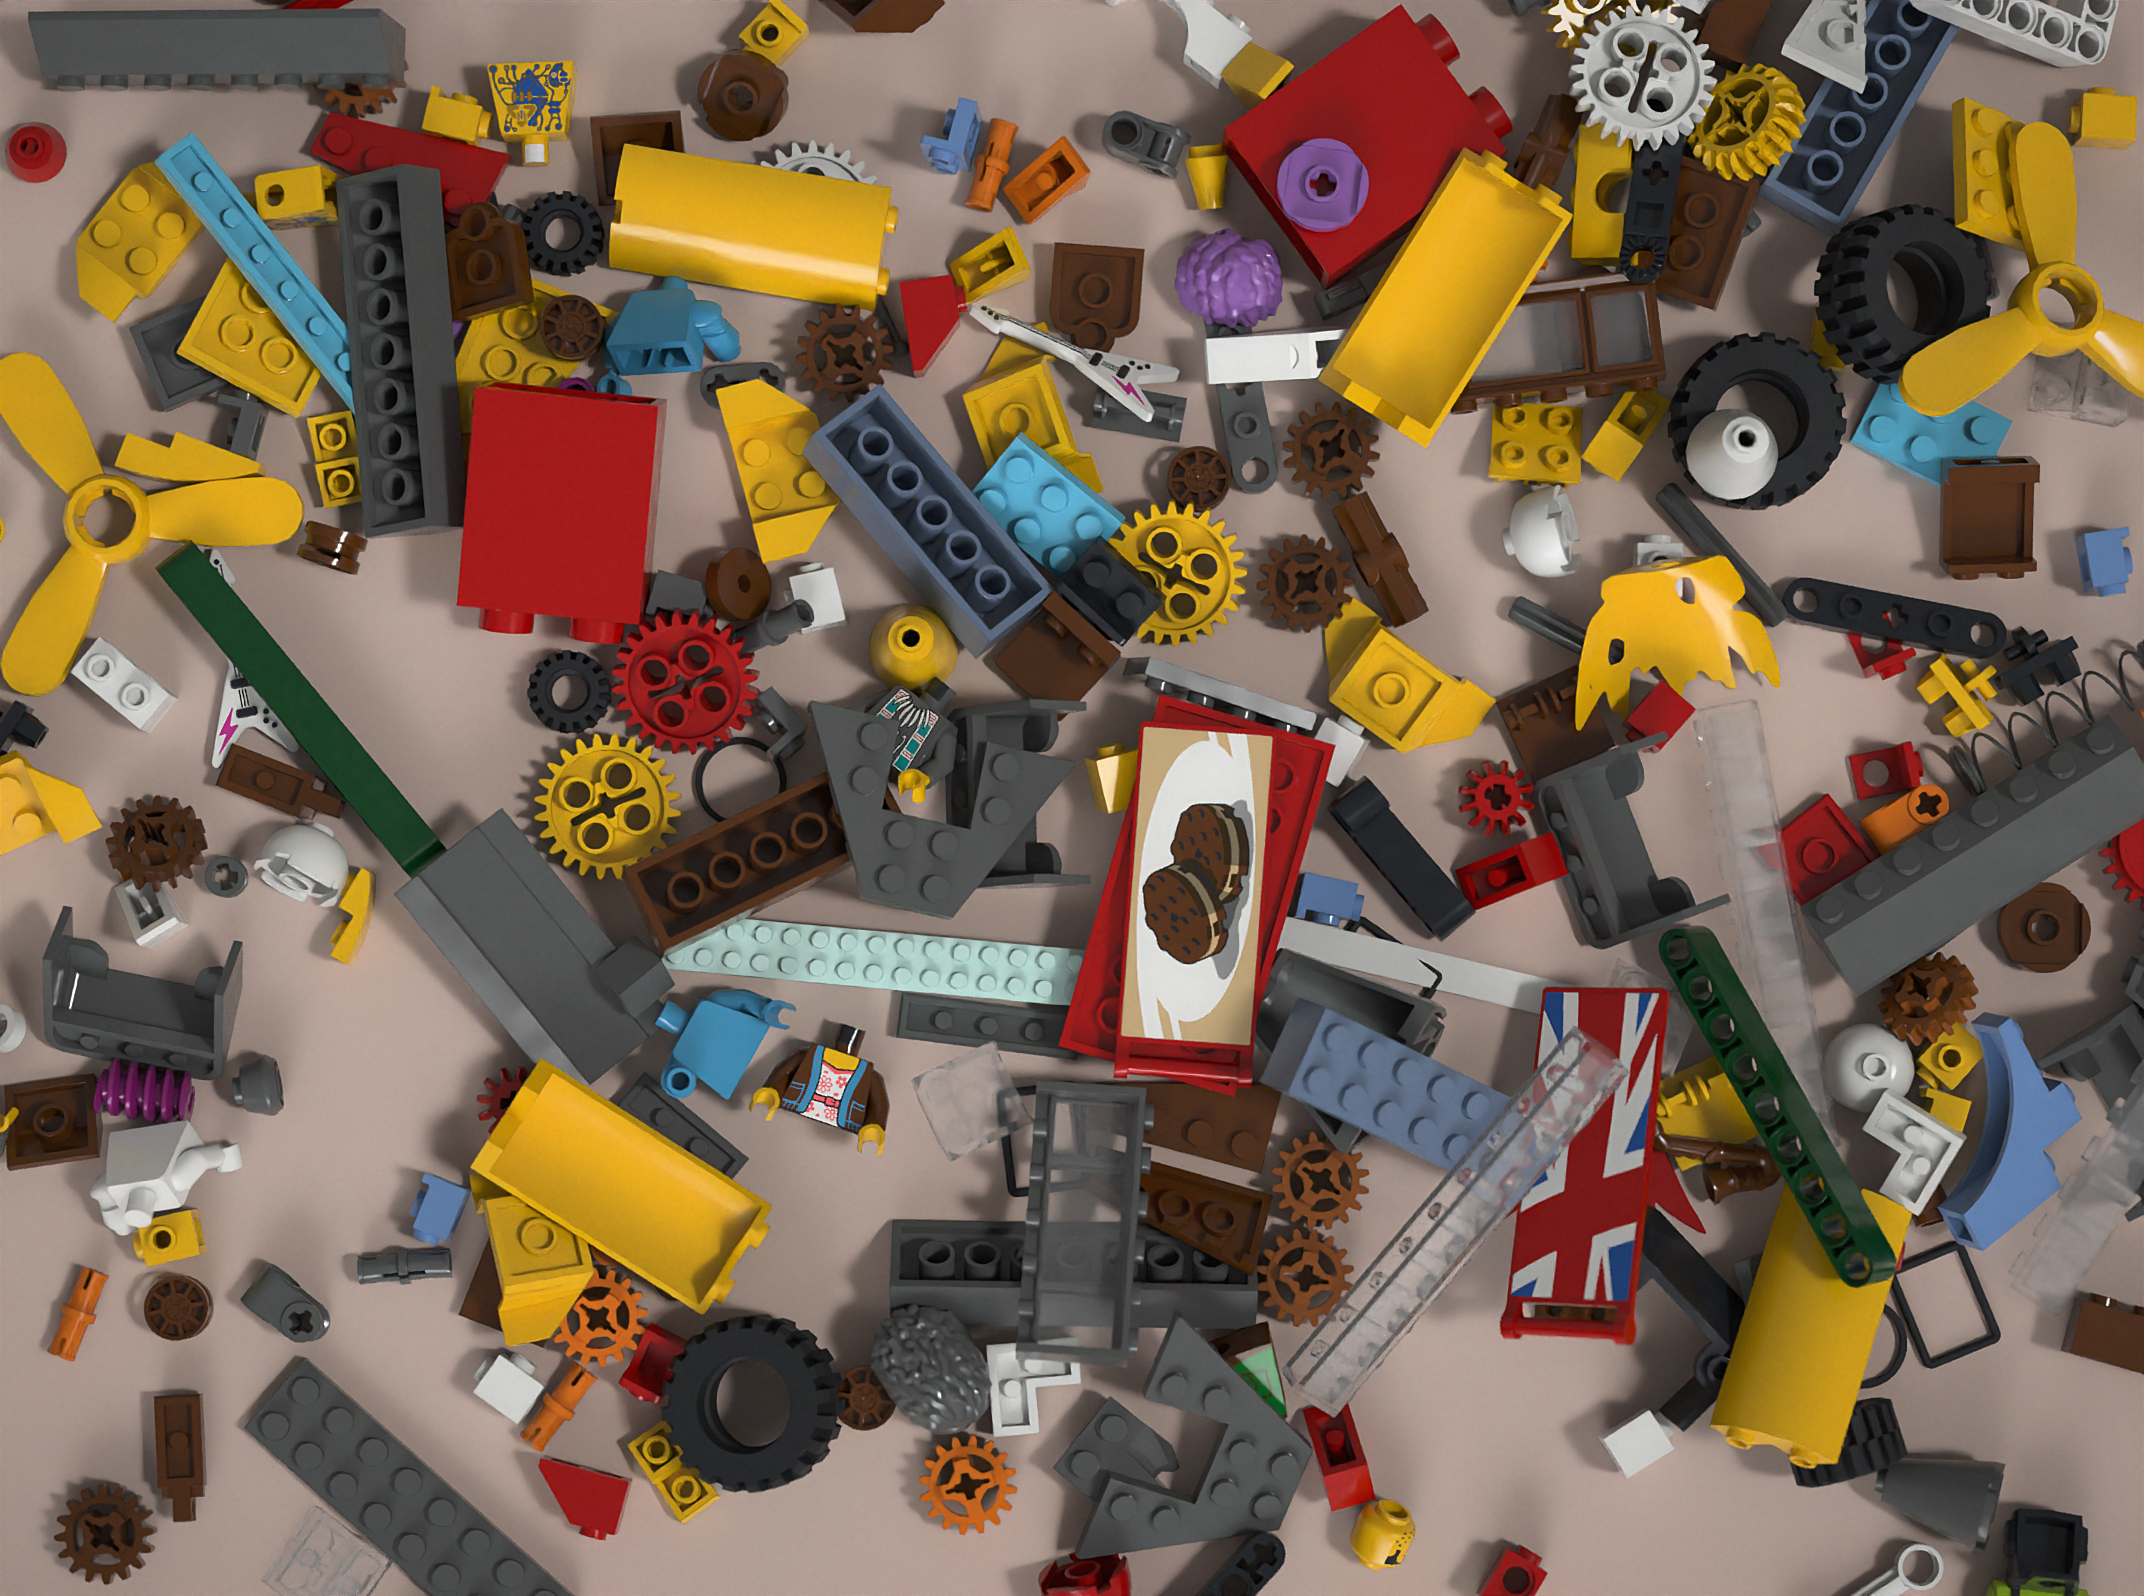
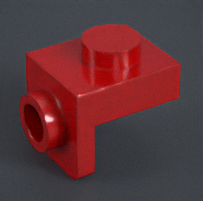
M651 1322L643 1334L629 1367L622 1374L618 1382L619 1385L628 1389L630 1394L639 1400L659 1404L665 1396L661 1394L664 1380L671 1379L674 1371L670 1370L669 1365L675 1355L684 1353L685 1348L683 1344L687 1340Z

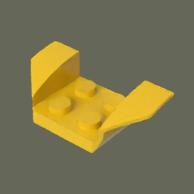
M154 162L137 165L139 168H133L77 239L76 262L79 297L113 323L117 321L136 296L141 300L152 296L205 229L203 223Z
M1046 322L1033 326L1049 333ZM1010 335L1004 337L979 382L974 383L962 395L988 471L1017 435L1022 432L1096 493L1104 491L1092 453L1078 452L1048 364L1059 360L1058 357Z
M760 379L716 389L763 564L805 554L817 538L831 513L841 504L837 494L801 453L812 434L820 429L817 415L811 412L809 408Z
M1350 594L1353 598L1351 604L1342 605L1340 608L1343 617L1340 620L1333 618L1328 628L1324 630L1330 679L1329 701L1401 754L1415 750L1418 747L1471 736L1497 700L1466 677L1459 681L1381 625L1380 622L1383 617Z
M17 750L0 757V855L55 830L58 831L64 844L102 827L81 787L33 768L30 761Z
M480 1173L469 1174L468 1177L476 1214H485L503 1295L497 1309L505 1345L510 1347L551 1338L594 1273L588 1242Z

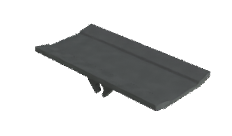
M500 808L394 893L401 904L535 1066L543 1058L583 1085L589 1087L644 1041L662 1029L654 1024L663 1006L659 1000H656L641 1014L633 1018L627 1013L617 994L599 978L595 971L596 967L618 949L503 808Z

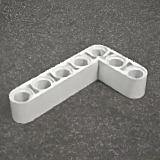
M1909 0L1912 6L1919 11L2061 68L2094 65L2105 57L2119 0H2058L2057 6L2054 8L2037 0Z

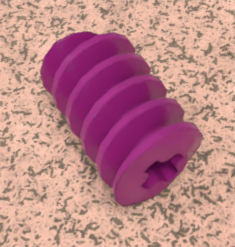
M114 1058L109 1068L104 1069L99 1077L94 1097V1111L100 1113L107 1105L111 1116H119L125 1108L126 1116L131 1120H136L143 1111L146 1123H155L160 1114L163 1124L176 1122L178 1117L179 1121L188 1120L190 1122L195 1102V1086H192L191 1072H185L181 1081L175 1083L173 1069L171 1068L167 1069L160 1080L156 1078L155 1065H149L144 1076H140L136 1061L131 1062L125 1073L121 1072L120 1059Z

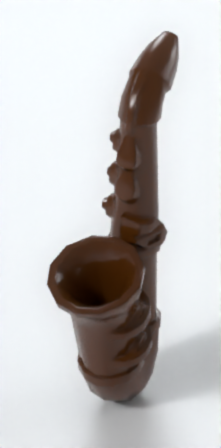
M1656 1119L1653 1148L1664 1153L1670 1152L1678 1158L1685 1156L1694 1160L1698 1157L1700 1161L1708 1164L1719 1163L1718 1168H1702L1704 1185L1714 1205L1719 1204L1724 1198L1733 1193L1754 1190L1762 1191L1774 1185L1782 1175L1765 1146L1759 1144L1723 1143L1721 1140L1667 1134L1664 1132L1661 1122Z

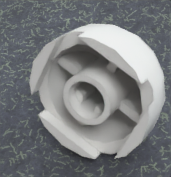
M1559 484L1538 489L1520 499L1510 513L1509 528L1503 529V541L1508 555L1516 554L1521 566L1533 575L1545 578L1577 573L1581 566V553L1572 555L1573 541L1580 540L1575 515L1567 494L1558 495L1561 489Z
M311 822L309 826L296 824L280 828L270 836L254 864L255 870L260 867L265 869L261 878L279 892L304 903L307 899L306 894L321 898L318 904L321 907L335 905L349 874L348 858L342 845L333 838L335 834L330 828L317 822Z
M1877 1023L1856 1024L1840 1031L1827 1045L1822 1059V1071H1824V1080L1829 1094L1843 1107L1859 1113H1872L1884 1091L1888 1088L1904 1097L1908 1093L1915 1075L1914 1057L1907 1042L1900 1041L1893 1030Z

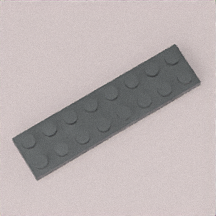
M308 1358L303 1360L244 1427L246 1431L432 1596H575Z

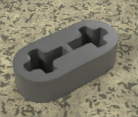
M770 362L719 366L710 369L704 374L700 383V391L703 399L709 406L720 409L716 394L708 392L709 387L716 385V378L724 377L726 384L731 385L760 379V373L769 372L771 379L778 380V385L772 387L782 393L786 391V380L781 369Z

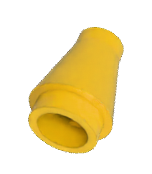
M1224 145L1188 147L1189 159L1184 160L1197 200V209L1224 208V191L1229 155H1224Z

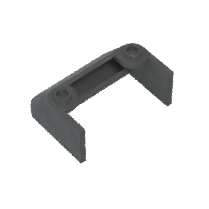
M1026 699L954 709L947 717V720L958 728V732L956 735L957 746L954 768L952 772L945 776L946 824L966 829L968 827L985 743L991 742L1033 753L1047 752L1052 748L1058 737L1057 714L1087 711L1086 702ZM1035 815L976 889L1051 888L1091 884L1090 875L1061 874L1062 861L1055 846L1050 843H1037V821Z
M1666 731L1619 746L1542 778L1533 787L1532 802L1534 803L1544 834L1553 832L1569 874L1561 877L1582 934L1586 941L1596 949L1610 948L1731 902L1727 893L1696 905L1688 885L1680 878L1670 876L1658 881L1626 796L1637 792L1644 782V769L1638 752L1669 740Z
M63 906L42 958L44 1036L47 1042L57 1050L110 1062L114 1058H119L120 1064L130 1065L132 1061H136L139 1068L148 1069L149 1065H155L156 1071L164 1073L168 1068L173 1069V1074L184 1076L185 1072H191V1078L198 1080H214L222 1074L227 1060L242 991L243 942L234 940L225 966L204 968L199 972L195 986L109 969L108 954L98 943L89 939L73 938V907Z
M2133 1001L2066 1039L2035 1062L2038 1068L2042 1070L2059 1061L2061 1069L2067 1076L2073 1077L2079 1082H2085L2092 1078L2137 1154L2129 1164L2128 1182L2132 1190L2141 1197V1200L2124 1214L2128 1222L2144 1215V1008Z

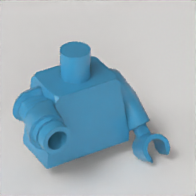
M667 276L662 280L660 290L636 291L631 294L623 311L605 327L603 368H607V375L599 380L597 392L613 393V389L616 386L615 394L632 395L631 384L627 380L622 379L621 376L701 371L704 342L714 353L718 361L730 362L736 359L741 352L739 332L727 319L722 317V308L714 301L697 300L693 291L688 289L687 283L682 278Z
M747 989L716 990L707 999L698 997L690 1012L667 1000L654 1022L655 1025L676 1036L668 1049L671 1057L666 1062L661 1075L662 1088L668 1095L674 1098H686L694 1091L697 1078L699 1077L722 1097L729 1100L769 1027L772 1026L783 1030L790 1028V1026L779 1022L778 1015L780 1010L786 1008L796 1011L795 1006L781 1000L773 1001L768 997Z

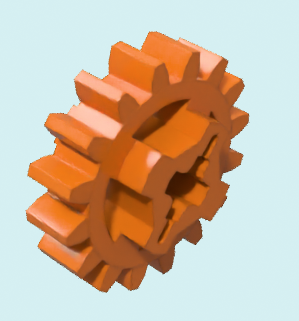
M593 1267L594 1273L584 1290L591 1287H606L610 1290L604 1296L589 1297L582 1292L572 1306L579 1313L580 1326L573 1334L566 1315L559 1325L561 1331L555 1335L553 1340L555 1343L565 1340L569 1343L565 1352L568 1358L576 1351L582 1353L581 1365L586 1366L591 1356L598 1358L600 1367H605L608 1355L613 1354L615 1359L621 1362L624 1360L622 1351L624 1346L634 1351L638 1348V1344L632 1336L634 1333L644 1334L646 1327L637 1323V1318L647 1316L648 1308L636 1306V1302L643 1297V1293L641 1290L633 1293L627 1290L632 1281L629 1276L619 1283L615 1281V1269L610 1268L605 1278L599 1277L597 1267ZM623 1300L626 1302L629 1310L630 1319L627 1328L617 1318V1308ZM585 1306L597 1311L602 1306L608 1309L606 1319L610 1322V1326H605L602 1323H598L595 1327L590 1326L591 1315ZM607 1336L612 1341H615L603 1347L587 1345L592 1338Z
M971 1434L968 1445H962L959 1438L954 1436L952 1437V1449L947 1450L940 1444L935 1447L940 1457L937 1461L929 1458L925 1459L924 1465L932 1471L930 1475L919 1476L918 1482L929 1486V1491L920 1495L921 1502H933L934 1506L929 1511L928 1516L933 1518L941 1513L945 1517L942 1525L944 1530H947L955 1522L959 1524L960 1535H965L968 1525L974 1524L978 1533L981 1534L984 1533L985 1520L989 1519L996 1526L1001 1523L997 1514L999 1508L1011 1511L1013 1506L1005 1499L1006 1494H1016L1018 1487L1007 1484V1479L1016 1474V1469H1004L1002 1463L1008 1457L1006 1451L996 1456L991 1453L994 1441L989 1440L982 1448L977 1446L976 1435ZM968 1454L986 1459L994 1468L982 1470L971 1464ZM952 1459L955 1471L950 1480L937 1485L940 1470ZM969 1472L971 1479L979 1478V1480L989 1478V1480L982 1481L980 1485L975 1487V1495L971 1497L967 1496L965 1490L957 1491L955 1489L947 1491L961 1482V1474ZM999 1485L995 1501L984 1511L981 1499L986 1490ZM954 1499L963 1504L968 1515L953 1512L943 1501Z

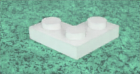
M1889 1088L1884 1091L1862 1128L1865 1132L1901 1153L1879 1192L1917 1216L1922 1213L1967 1138L1964 1134Z
M1077 1337L1038 1340L1040 1344L1078 1346ZM1016 1342L986 1345L989 1377L992 1383L990 1397L994 1437L1039 1433L1036 1387L1081 1383L1080 1364L1042 1360H1016Z

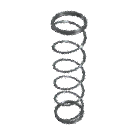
M2144 640L2137 644V652L2130 650L2121 652L2118 661V671L2124 694L2113 682L2099 672L2089 670L2084 673L2082 695L2088 716L2066 695L2055 691L2047 694L2045 714L2051 737L2031 717L2016 711L2011 713L2008 721V734L2015 759L1996 739L1980 732L1974 734L1971 742L1973 763L1958 745L1950 747L1948 752L1951 763L1968 792L1976 798L1987 791L1975 751V740L1979 736H1983L1994 743L2009 758L2018 771L2023 768L2013 738V717L2017 715L2022 716L2032 723L2054 748L2059 746L2049 713V699L2051 696L2058 695L2065 699L2081 714L2090 726L2095 724L2085 688L2086 678L2091 674L2098 676L2110 685L2129 709L2134 711L2135 707L2130 698L2123 675L2122 659L2125 655L2132 654L2140 659L2144 668Z

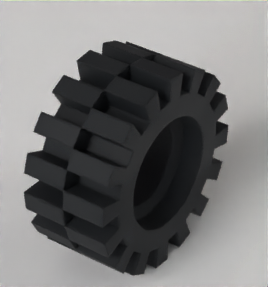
M555 191L547 193V198L542 200L539 197L534 201L535 206L532 209L528 207L525 212L526 220L522 222L521 227L525 235L527 253L535 265L540 269L546 270L548 274L556 276V273L562 274L563 277H571L573 272L581 274L586 271L585 267L591 264L593 266L596 263L597 254L602 253L604 248L602 242L603 238H605V230L602 226V221L594 206L589 204L581 195L574 196L570 191H563V194H556ZM565 217L574 220L579 225L580 238L574 247L561 251L552 248L547 243L546 230L552 221Z
M562 650V653L556 654L554 652L547 655L548 658L545 661H540L535 666L537 669L534 674L531 673L528 680L530 687L527 689V697L530 699L531 704L529 705L532 711L547 727L561 733L569 734L576 732L578 734L585 732L584 730L589 727H595L598 724L597 721L601 717L604 718L608 712L606 710L608 703L611 704V684L606 672L593 658L579 651L577 653L571 650ZM565 675L580 677L587 687L585 701L575 709L567 710L560 708L553 700V686L559 678Z

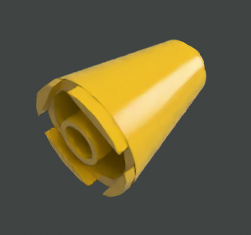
M921 604L902 605L887 612L875 625L869 640L871 665L880 680L891 688L901 684L913 694L923 693L934 677L945 682L953 672L959 654V644L956 635L933 608ZM908 637H920L919 643L914 647H907L903 644V641Z

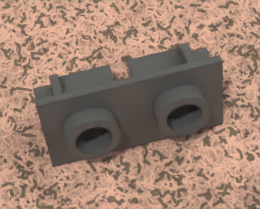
M1098 385L1091 427L1179 443L1187 398L1141 390L1154 409L1152 420L1146 422Z

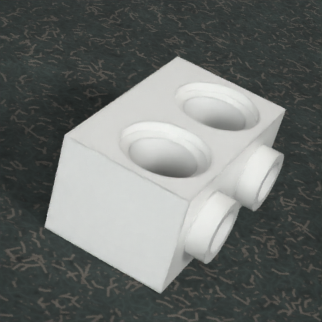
M101 637L96 640L70 671L136 727L149 734L178 700L176 696L113 644Z

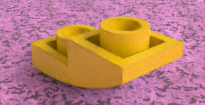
M347 409L308 417L307 422L316 459L315 468L324 509L362 502L354 413Z
M361 868L358 874L351 872L346 879L345 886L340 894L343 899L338 907L353 915V918L349 923L343 920L330 940V944L335 946L330 955L352 966L366 937L375 902L376 874L365 868Z
M667 1420L660 1421L627 1446L650 1481L657 1486L679 1521L685 1524L719 1500L721 1496L713 1484L709 1485L698 1478L700 1471L697 1468L687 1469L679 1460L683 1451L679 1445L671 1447L666 1434L673 1432L672 1427Z

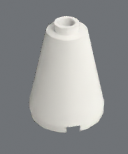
M1736 408L1718 410L1703 418L1690 434L1686 448L1687 466L1692 477L1708 494L1726 500L1746 498L1762 489L1771 479L1777 465V443L1768 425L1755 414Z

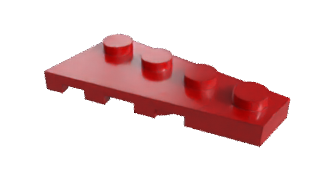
M332 112L327 117L309 151L312 156L351 176L399 164L439 169L444 223L455 229L459 228L460 217L467 207L477 202H489L493 191H495L512 159L511 155Z

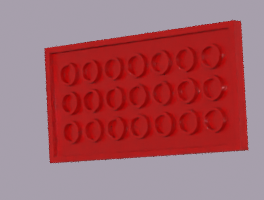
M1160 694L1152 722L1272 730L1277 733L1257 1020L1336 745ZM1136 778L1058 1045L1115 1062ZM1130 1042L1129 1056L1239 1064L1240 1050ZM1167 1077L1233 1097L1237 1089V1082Z

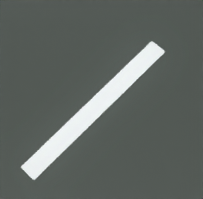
M1286 916L1277 950L1288 948L1332 965L1431 988L1437 979V975L1419 961L1421 960L1441 972L1442 980L1436 990L1540 1014L1542 992L1545 987H1579Z

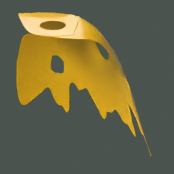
M1710 555L1658 560L1626 569L1602 582L1601 598L1604 600V603L1589 622L1579 664L1575 724L1576 729L1580 731L1603 692L1606 693L1611 711L1614 713L1619 712L1626 719L1629 712L1630 676L1636 667L1645 675L1653 666H1656L1670 687L1680 696L1684 692L1686 682L1694 680L1700 670L1705 672L1713 681H1722L1730 689L1737 688L1731 668L1728 646L1742 656L1752 674L1762 671L1772 686L1780 687L1779 665L1762 622L1750 612L1734 610L1732 608L1744 596L1745 586L1740 575L1727 557ZM1679 578H1691L1695 588L1694 603L1688 604L1683 602L1677 594L1675 585ZM1617 638L1624 642V656L1620 662L1611 665L1608 659L1611 641Z

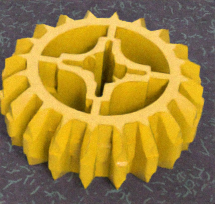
M1760 63L1753 68L1743 64L1737 74L1727 70L1725 79L1722 82H1717L1713 90L1709 92L1714 98L1709 108H1703L1706 115L1702 122H1693L1694 129L1687 141L1693 150V154L1696 156L1695 159L1703 162L1707 166L1705 169L1708 171H1712L1716 166L1718 173L1726 180H1730L1733 173L1745 181H1749L1750 178L1752 179L1755 172L1766 176L1768 166L1771 164L1780 166L1779 158L1785 152L1793 153L1791 147L1792 140L1802 137L1798 127L1807 121L1803 115V109L1806 105L1800 96V92L1797 90L1798 87L1780 70H1776L1774 67L1768 68Z

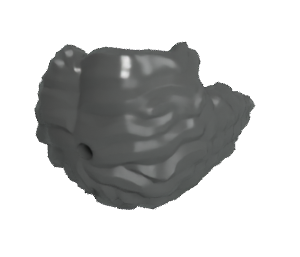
M912 1304L907 1309L902 1307L899 1310H895L890 1318L883 1319L876 1327V1334L874 1335L875 1344L871 1349V1356L873 1358L871 1367L879 1381L884 1385L889 1397L912 1423L936 1434H954L967 1429L987 1411L989 1406L988 1395L992 1386L989 1377V1366L985 1362L981 1350L973 1344L971 1334L962 1322L953 1316L952 1310L939 1311L934 1306L918 1307Z

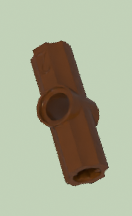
M1564 93L1549 95L1534 131H1529L1513 167L1516 169L1513 178L1536 190L1539 183L1549 189L1551 185L1555 186L1571 150L1568 146L1582 120L1583 112H1576L1575 110L1578 104L1577 99Z
M1367 491L1357 494L1332 508L1331 511L1334 514V518L1353 550L1351 556L1360 576L1368 588H1373L1393 628L1401 627L1429 611L1427 603L1408 571L1410 566L1406 555L1392 532L1388 533Z

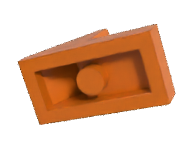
M1062 136L1002 190L1025 222L1030 225L1042 218L1063 198L1082 190L1086 186L1091 171L1067 137Z

